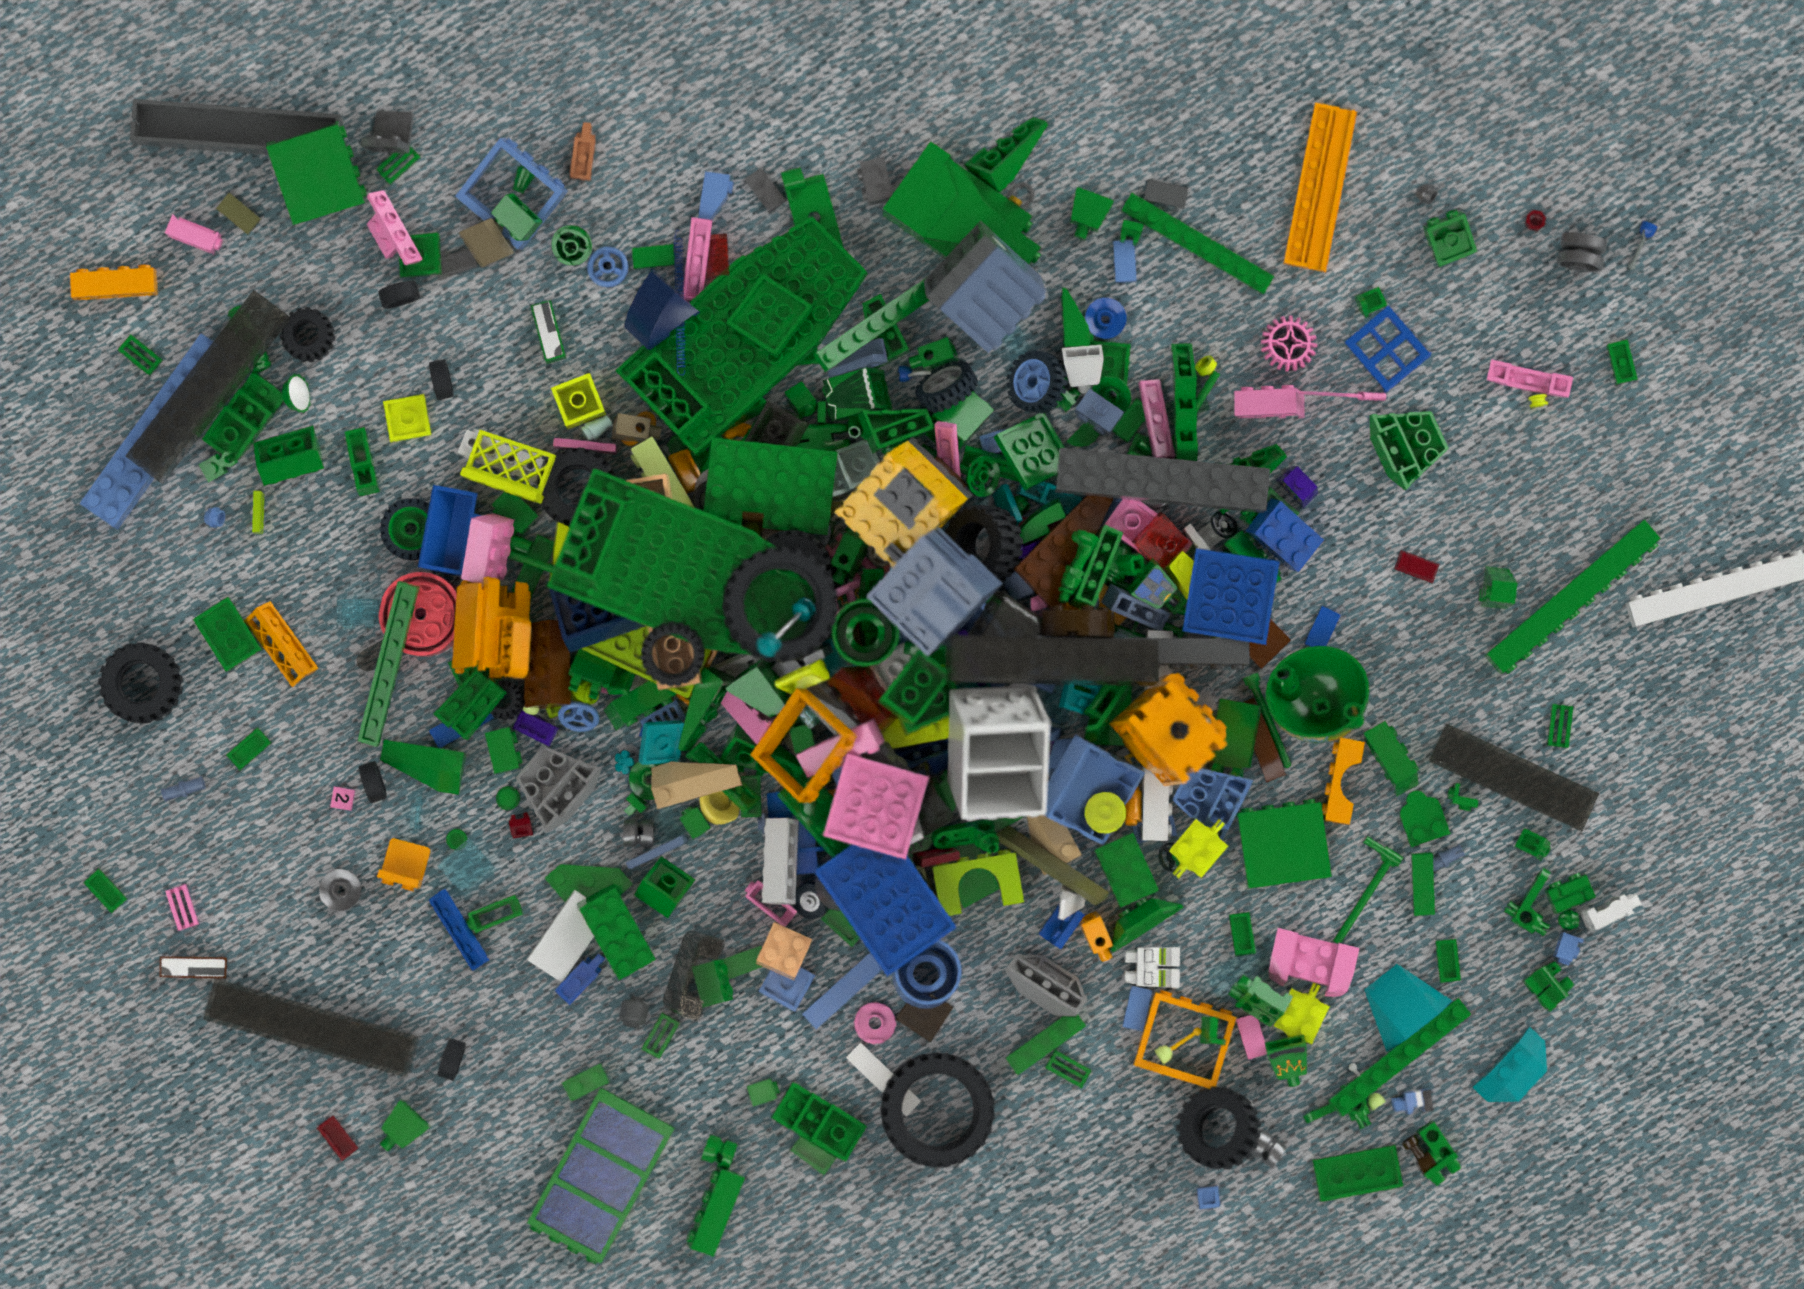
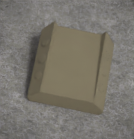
M488 218L458 232L480 267L489 265L514 253L510 240L502 235L503 227L492 218Z

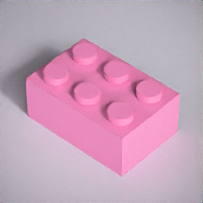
M494 513L471 518L461 579L473 583H481L482 586L483 577L498 578L499 581L504 580L507 573V557L511 550L510 540L514 533V519Z

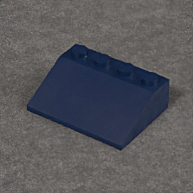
M549 588L562 638L569 652L645 627V625Z

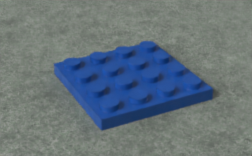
M1196 548L1183 631L1266 645L1280 561Z

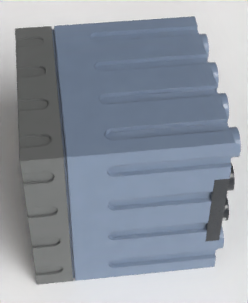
M981 220L924 280L927 298L988 353L991 350H997L1002 344L1001 340L1006 334L1008 336L1011 335L1017 328L1016 324L1020 319L1025 320L1031 313L1030 309L1035 304L1039 305L1046 297V290L1041 276Z

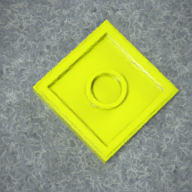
M424 394L383 401L390 442L432 435Z

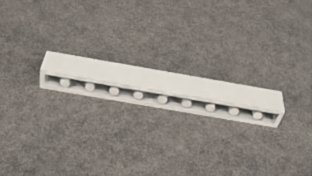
M1802 550L1789 553L1790 557L1783 559L1782 555L1770 558V563L1755 562L1749 564L1750 568L1745 570L1742 569V566L1731 569V574L1727 575L1719 572L1710 575V579L1703 581L1702 578L1690 581L1691 585L1683 587L1682 583L1670 586V591L1663 592L1662 589L1650 592L1651 596L1643 598L1642 594L1631 597V602L1626 603V608L1632 628L1804 580V553Z
M1148 630L1145 635L1146 638H1176V636H1173V631ZM1145 665L1144 691L1160 676L1171 674L1172 670L1175 669H1169V666L1160 665V669H1148V665ZM1142 766L1145 774L1142 778L1141 822L1143 825H1141V841H1168V837L1172 835V825L1168 824V816H1172V803H1169V795L1173 793V785L1163 786L1151 771Z

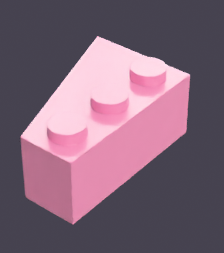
M1282 385L1281 389H1274L1273 386H1262L1261 390H1253V387H1241V391H1234L1235 416L1238 418H1286V416L1305 418L1304 395L1295 393L1300 392V390L1294 388V385Z
M726 692L721 701L724 708L756 744L759 743L778 716L777 714L769 718L729 692Z

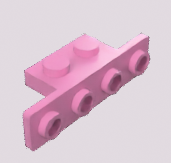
M382 190L369 193L367 198L376 214L370 219L367 226L386 259L391 258L398 252L405 265L420 262L422 257L386 192Z

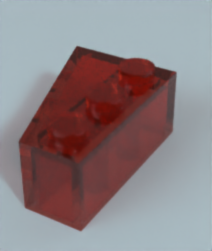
M842 667L827 682L830 687L835 686L842 694L840 698L843 702L848 701L855 709L854 715L861 723L874 718L880 732H884L899 718L878 702L884 695L885 690L877 681L875 673L870 667Z

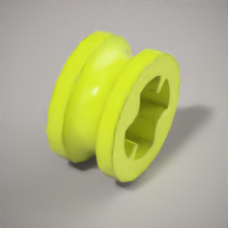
M1547 394L1528 397V400L1531 401L1530 408L1548 405V402L1545 400Z

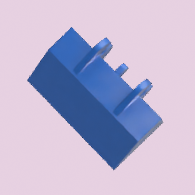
M433 485L418 563L419 568L447 575L462 576L471 518L482 516L474 514L478 493Z
M779 792L766 793L768 818L798 820L777 796ZM799 821L796 875L813 874L818 869L817 852H824L825 850L823 847H816L815 838Z

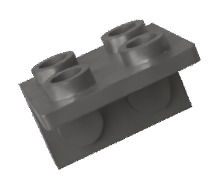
M377 111L373 135H370V138H362L361 146L371 152L409 153L414 113Z

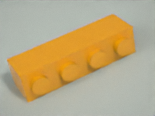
M139 265L135 269H130L129 266H119L117 270L100 267L97 268V271L90 272L88 269H77L75 273H70L71 298L75 301L158 295L157 271L151 265Z

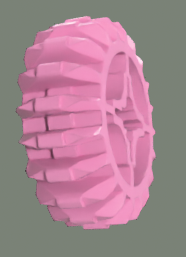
M1284 316L1280 318L1281 323L1274 319V327L1268 324L1266 328L1269 332L1264 331L1262 336L1268 339L1261 340V344L1267 345L1261 351L1269 352L1264 358L1268 360L1272 357L1271 366L1275 362L1279 363L1277 370H1280L1282 365H1285V372L1289 371L1290 366H1292L1293 371H1297V364L1304 368V361L1307 363L1311 362V358L1308 355H1315V351L1310 348L1317 347L1316 343L1311 342L1317 337L1316 335L1309 336L1313 328L1306 330L1305 327L1308 322L1305 321L1303 325H1300L1301 318L1299 317L1295 322H1293V316H1289L1288 322H1286ZM1287 328L1284 338L1273 339V335L1278 330ZM1293 329L1298 330L1303 335L1305 342L1295 338ZM1290 334L1289 339L1292 340L1291 342H1294V345L1291 346L1288 353V348L1286 347V345H1284V343L1287 341ZM1273 346L1281 348L1284 351L1285 359L1280 357L1274 351ZM1305 348L1304 353L1300 357L1291 360L1294 349Z

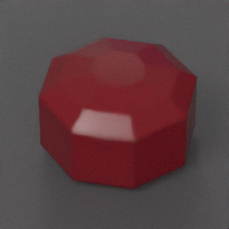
M1533 210L1526 215L1525 225L1529 230L1538 231L1545 226L1546 217L1542 211Z

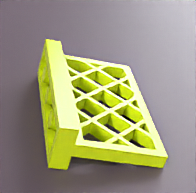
M479 429L466 467H462L460 475L465 479L541 504L544 498L542 493L556 455ZM483 436L491 439L493 445L483 450L481 442ZM507 443L512 451L502 456L498 447ZM495 449L499 458L489 463L485 454ZM527 450L531 458L520 462L517 453ZM514 455L517 465L507 469L504 460ZM482 456L486 465L480 468L472 467L475 459ZM542 456L548 457L547 465L539 469L536 459ZM501 462L504 471L496 475L493 473L491 466ZM533 462L536 471L526 476L522 466ZM520 468L523 478L517 481L512 480L510 472ZM539 475L541 481L538 489L531 487L528 479Z

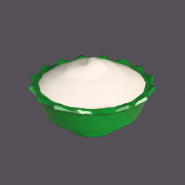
M294 373L283 384L282 398L288 408L299 413H305V411L309 410L308 407L311 406L308 383L305 382V378L301 377L300 374L296 375Z

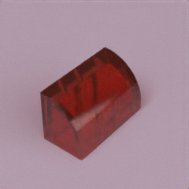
M727 233L714 234L710 237L705 279H716L720 275L729 276Z

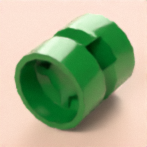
M710 1134L701 1160L709 1163L717 1162L718 1166L729 1170L738 1144L729 1140L722 1142L720 1137Z

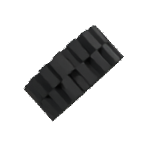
M501 680L498 681V684L511 695L512 702L506 708H501L497 704L491 711V714L500 720H508V718L512 720L514 715H520L518 711L524 708L522 704H525L523 699L524 693L515 684Z

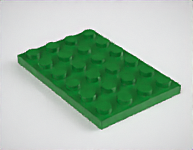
M712 437L703 511L740 526L742 525L743 512L764 513L763 528L800 530L806 533L828 535L838 452Z

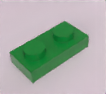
M1628 339L1607 344L1606 347L1616 385L1638 380Z

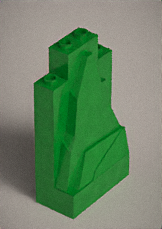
M931 141L883 207V216L944 259L980 220L1027 264H1036L1042 255L1039 253L1041 246L1022 234V232L1027 233L1033 225L1030 222L1032 215L959 166L951 159L949 153Z

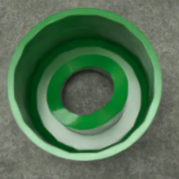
M860 599L847 604L835 618L836 622L832 628L833 645L840 657L852 665L859 667L878 665L893 653L898 644L899 628L870 599ZM869 621L876 626L878 638L871 646L864 647L855 642L852 632L858 622Z

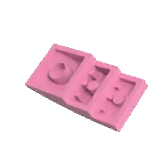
M1122 499L1105 523V525L1123 532L1121 538L1123 543L1136 553L1141 554L1148 562L1152 558L1155 559L1164 571L1165 566L1176 553L1180 551L1186 553L1193 544L1192 541L1178 532L1175 527L1162 519L1159 514L1137 500Z

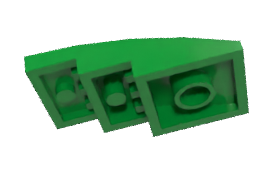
M253 371L242 388L237 390L228 405L223 407L202 440L221 454L232 450V453L227 458L231 462L239 461L283 404L282 391L260 374Z
M791 1082L770 1117L788 1130L843 1162L847 1161L867 1127L834 1104H830L816 1094L810 1093L795 1082Z

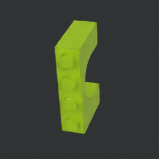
M1010 849L998 851V856L990 857L989 853L977 855L978 859L975 860L963 857L958 859L957 863L949 864L945 862L932 867L938 901L949 916L962 914L958 893L959 881L967 871L976 868L986 869L996 877L1000 887L1003 906L1024 903L1016 852L1011 853Z

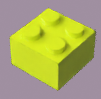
M590 373L551 388L568 430L607 415Z

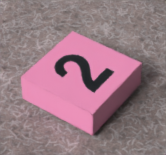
M334 787L330 807L352 811L355 790Z

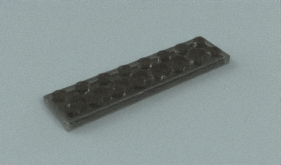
M1447 723L1444 725L1428 761L1580 832L1583 831L1599 796L1598 792Z

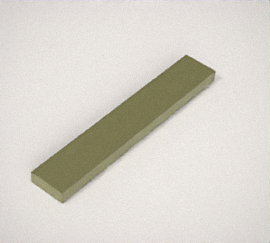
M1007 826L997 833L1000 843L1093 905H1098L1108 897L1109 892L1012 827Z

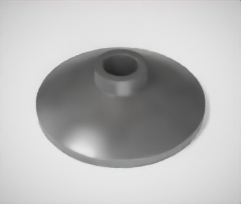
M332 870L321 880L319 895L322 902L328 908L335 911H345L352 908L358 902L361 896V884L357 876L348 870ZM343 886L345 892L339 894L337 892L338 887Z

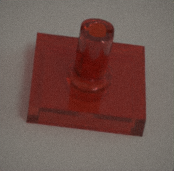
M1159 512L1132 541L1149 561L1152 558L1155 559L1163 569L1189 542L1162 512Z

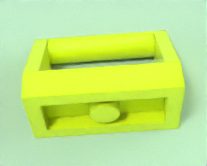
M820 659L783 675L775 681L777 688L793 694L796 688L807 689L831 677L823 660Z

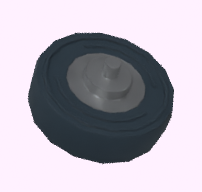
M808 881L796 889L794 908L800 916L806 919H817L828 911L829 908L817 896L815 882Z

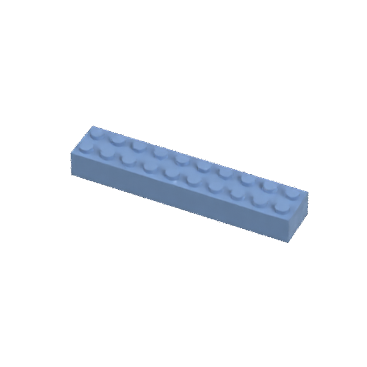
M201 333L79 504L118 530L236 365L238 359Z

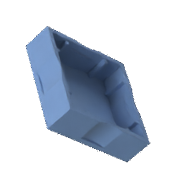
M1075 734L1047 783L1046 815L1044 816L1067 828H1073L1082 835L1104 845L1111 833H1098L1087 824L1084 813L1088 800L1097 793L1111 792L1117 795L1126 805L1145 772Z

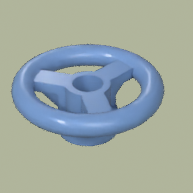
M599 248L589 257L587 263L588 275L595 284L601 287H614L620 284L627 276V258L617 248ZM610 253H613L619 257L622 263V269H619L615 266V262L610 257ZM603 254V258L600 259L598 264L599 269L594 272V261L599 255ZM606 263L611 264V268L604 269V265ZM604 273L618 275V278L612 281L599 279Z
M571 702V705L562 706L558 712L561 724L577 732L590 731L600 721L597 710L583 702ZM572 709L570 714L564 716L567 710ZM588 711L593 715V721L589 719ZM572 721L582 722V723L585 724V725H583V726L574 725V724H572V723H570V722H572Z

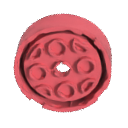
M426 572L406 574L395 580L385 591L380 605L379 622L383 634L385 633L397 582L403 581L420 587L403 652L414 656L428 657L443 653L452 647L454 643L457 588L445 578ZM420 608L426 610L424 620L416 618V611Z

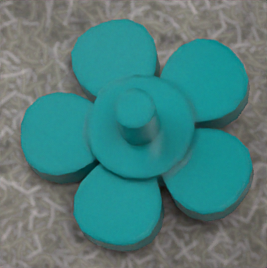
M623 750L621 754L617 753L615 755V761L618 762L615 764L617 772L622 771L623 774L630 773L629 766L634 765V759L629 757L630 752L628 750Z

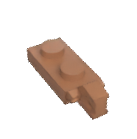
M583 122L582 133H577L574 139L570 179L591 181L596 145V135L591 134V123Z

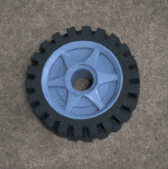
M1032 350V352L1027 351L1025 355L1021 354L1018 356L1019 360L1015 359L1013 362L1015 367L1010 366L1009 368L1012 374H1007V379L1010 382L1006 383V388L1011 389L1007 393L1008 396L1012 397L1010 399L1012 403H1015V406L1021 410L1032 413H1045V411H1051L1052 407H1057L1059 405L1057 401H1062L1063 399L1060 394L1066 393L1063 385H1067L1068 382L1063 379L1067 377V373L1063 371L1065 367L1063 364H1060L1061 360L1052 354Z

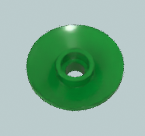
M1104 376L1100 378L1099 384L1093 385L1092 391L1123 412L1130 406L1131 391L1122 379L1115 376ZM1111 390L1116 393V396L1111 395Z
M637 762L632 767L629 774V784L632 791L638 797L645 800H655L652 792V783H648L646 778L652 775V767L664 763L642 765Z

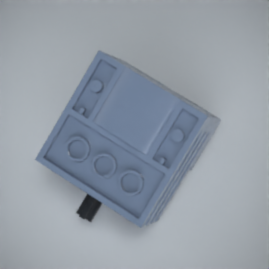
M937 527L925 536L923 535L906 554L891 542L884 552L897 564L866 597L919 649L929 656L948 643L998 590L1002 583L973 554L968 556Z

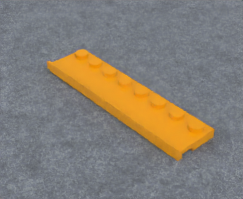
M1316 102L1314 104L1283 261L1285 265L1326 273L1357 116L1356 110H1346Z

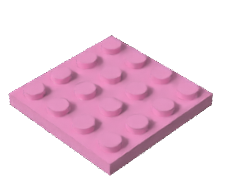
M847 754L823 836L906 859L929 777Z

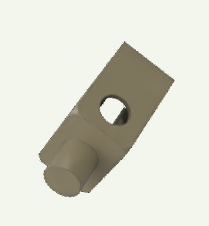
M618 413L613 421L611 439L641 443L647 440L648 437L659 439L661 426L650 425L651 419ZM635 427H640L642 429V433L637 432Z

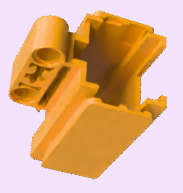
M483 577V589L481 583L462 580L461 585L457 587L452 659V668L455 669V673L463 674L464 668L476 667L478 661V671L490 668L489 678L498 679L505 676L523 679L526 677L529 665L531 623L529 620L531 592L528 591L529 586L527 583L516 581L515 592L507 593V586H500L498 578Z

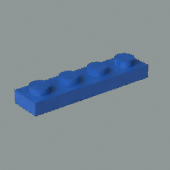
M444 889L430 898V904L471 970L474 971L489 961L485 951L471 929H469L468 924L447 890Z

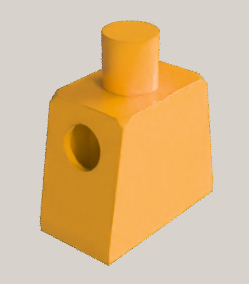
M1097 911L1085 915L1079 925L1093 954L1098 953L1101 962L1111 959L1113 956L1109 948L1113 944L1101 916ZM1101 937L1103 942L1096 944L1095 940Z

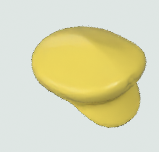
M722 791L699 797L702 815L712 824H727L734 821L739 815L740 808L731 800L729 802V798Z

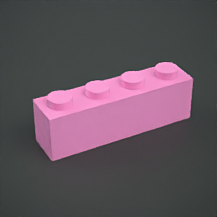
M874 718L850 729L858 737L854 741L852 749L842 758V763L835 770L844 765L847 754L862 758V753L868 752V754H872L880 749L879 745L885 742ZM840 734L813 745L796 755L807 778L815 775L841 738Z

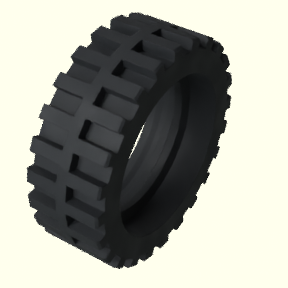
M784 546L781 548L770 547L760 552L757 551L743 560L730 576L723 593L722 613H724V623L728 627L731 638L740 645L739 647L743 651L749 652L752 657L760 658L770 663L796 661L815 651L830 635L836 622L838 594L834 588L832 577H829L825 571V566L823 564L820 565L812 555L808 556L802 553V550L788 549V547ZM774 569L790 570L802 576L811 586L816 600L815 616L804 633L794 639L780 641V649L773 656L768 657L759 652L757 641L762 636L751 627L744 611L745 594L752 581L762 573Z
M939 1052L922 1054L906 1061L888 1079L881 1097L880 1114L882 1126L889 1141L907 1159L931 1168H946L954 1164L963 1163L967 1158L977 1154L976 1151L985 1145V1140L993 1129L995 1100L991 1093V1087L985 1080V1077L971 1063L951 1054ZM931 1074H945L957 1079L966 1087L973 1102V1117L967 1131L955 1142L943 1146H931L918 1141L907 1130L902 1117L903 1099L910 1086L920 1078Z

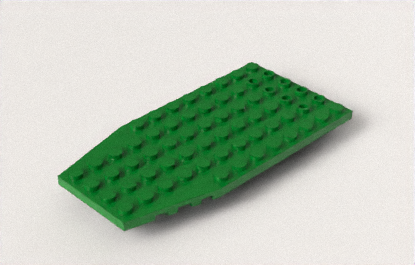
M811 216L790 228L787 233L780 237L778 235L761 247L760 245L753 249V252L737 258L690 301L700 312L698 315L689 317L684 321L685 327L673 329L670 332V336L651 350L642 345L615 371L698 457L711 445L712 437L719 438L821 344L868 273ZM762 274H765L796 294L814 308L777 358L726 324L727 320ZM679 332H684L685 334H684V335H679V334H677V333H679ZM676 334L677 336H685V338H677ZM679 343H685L684 346H680V345H677V344H679ZM681 350L686 351L685 353H677V351ZM677 358H685V360H678V362L676 361Z
M593 469L558 555L547 588L652 629L660 626L662 623L681 622L685 626L689 625L692 630L697 632V635L702 639L704 648L707 650L751 655L739 647L740 645L731 638L728 627L725 626L724 613H722L723 593L730 576L743 560L757 551L760 552L774 546L750 529L600 470ZM785 569L766 571L756 577L746 591L744 598L746 618L751 627L761 636L765 633L776 635L795 616L792 607L800 598H807L815 605L814 592L809 583L793 571ZM797 619L778 638L779 641L791 640L804 633L808 621ZM669 634L670 636H673L675 638L681 639L689 643L687 639L680 635Z

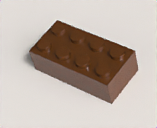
M544 620L531 623L528 673L524 678L525 708L548 709L571 705L570 675H568L570 670V652L563 641L558 620Z

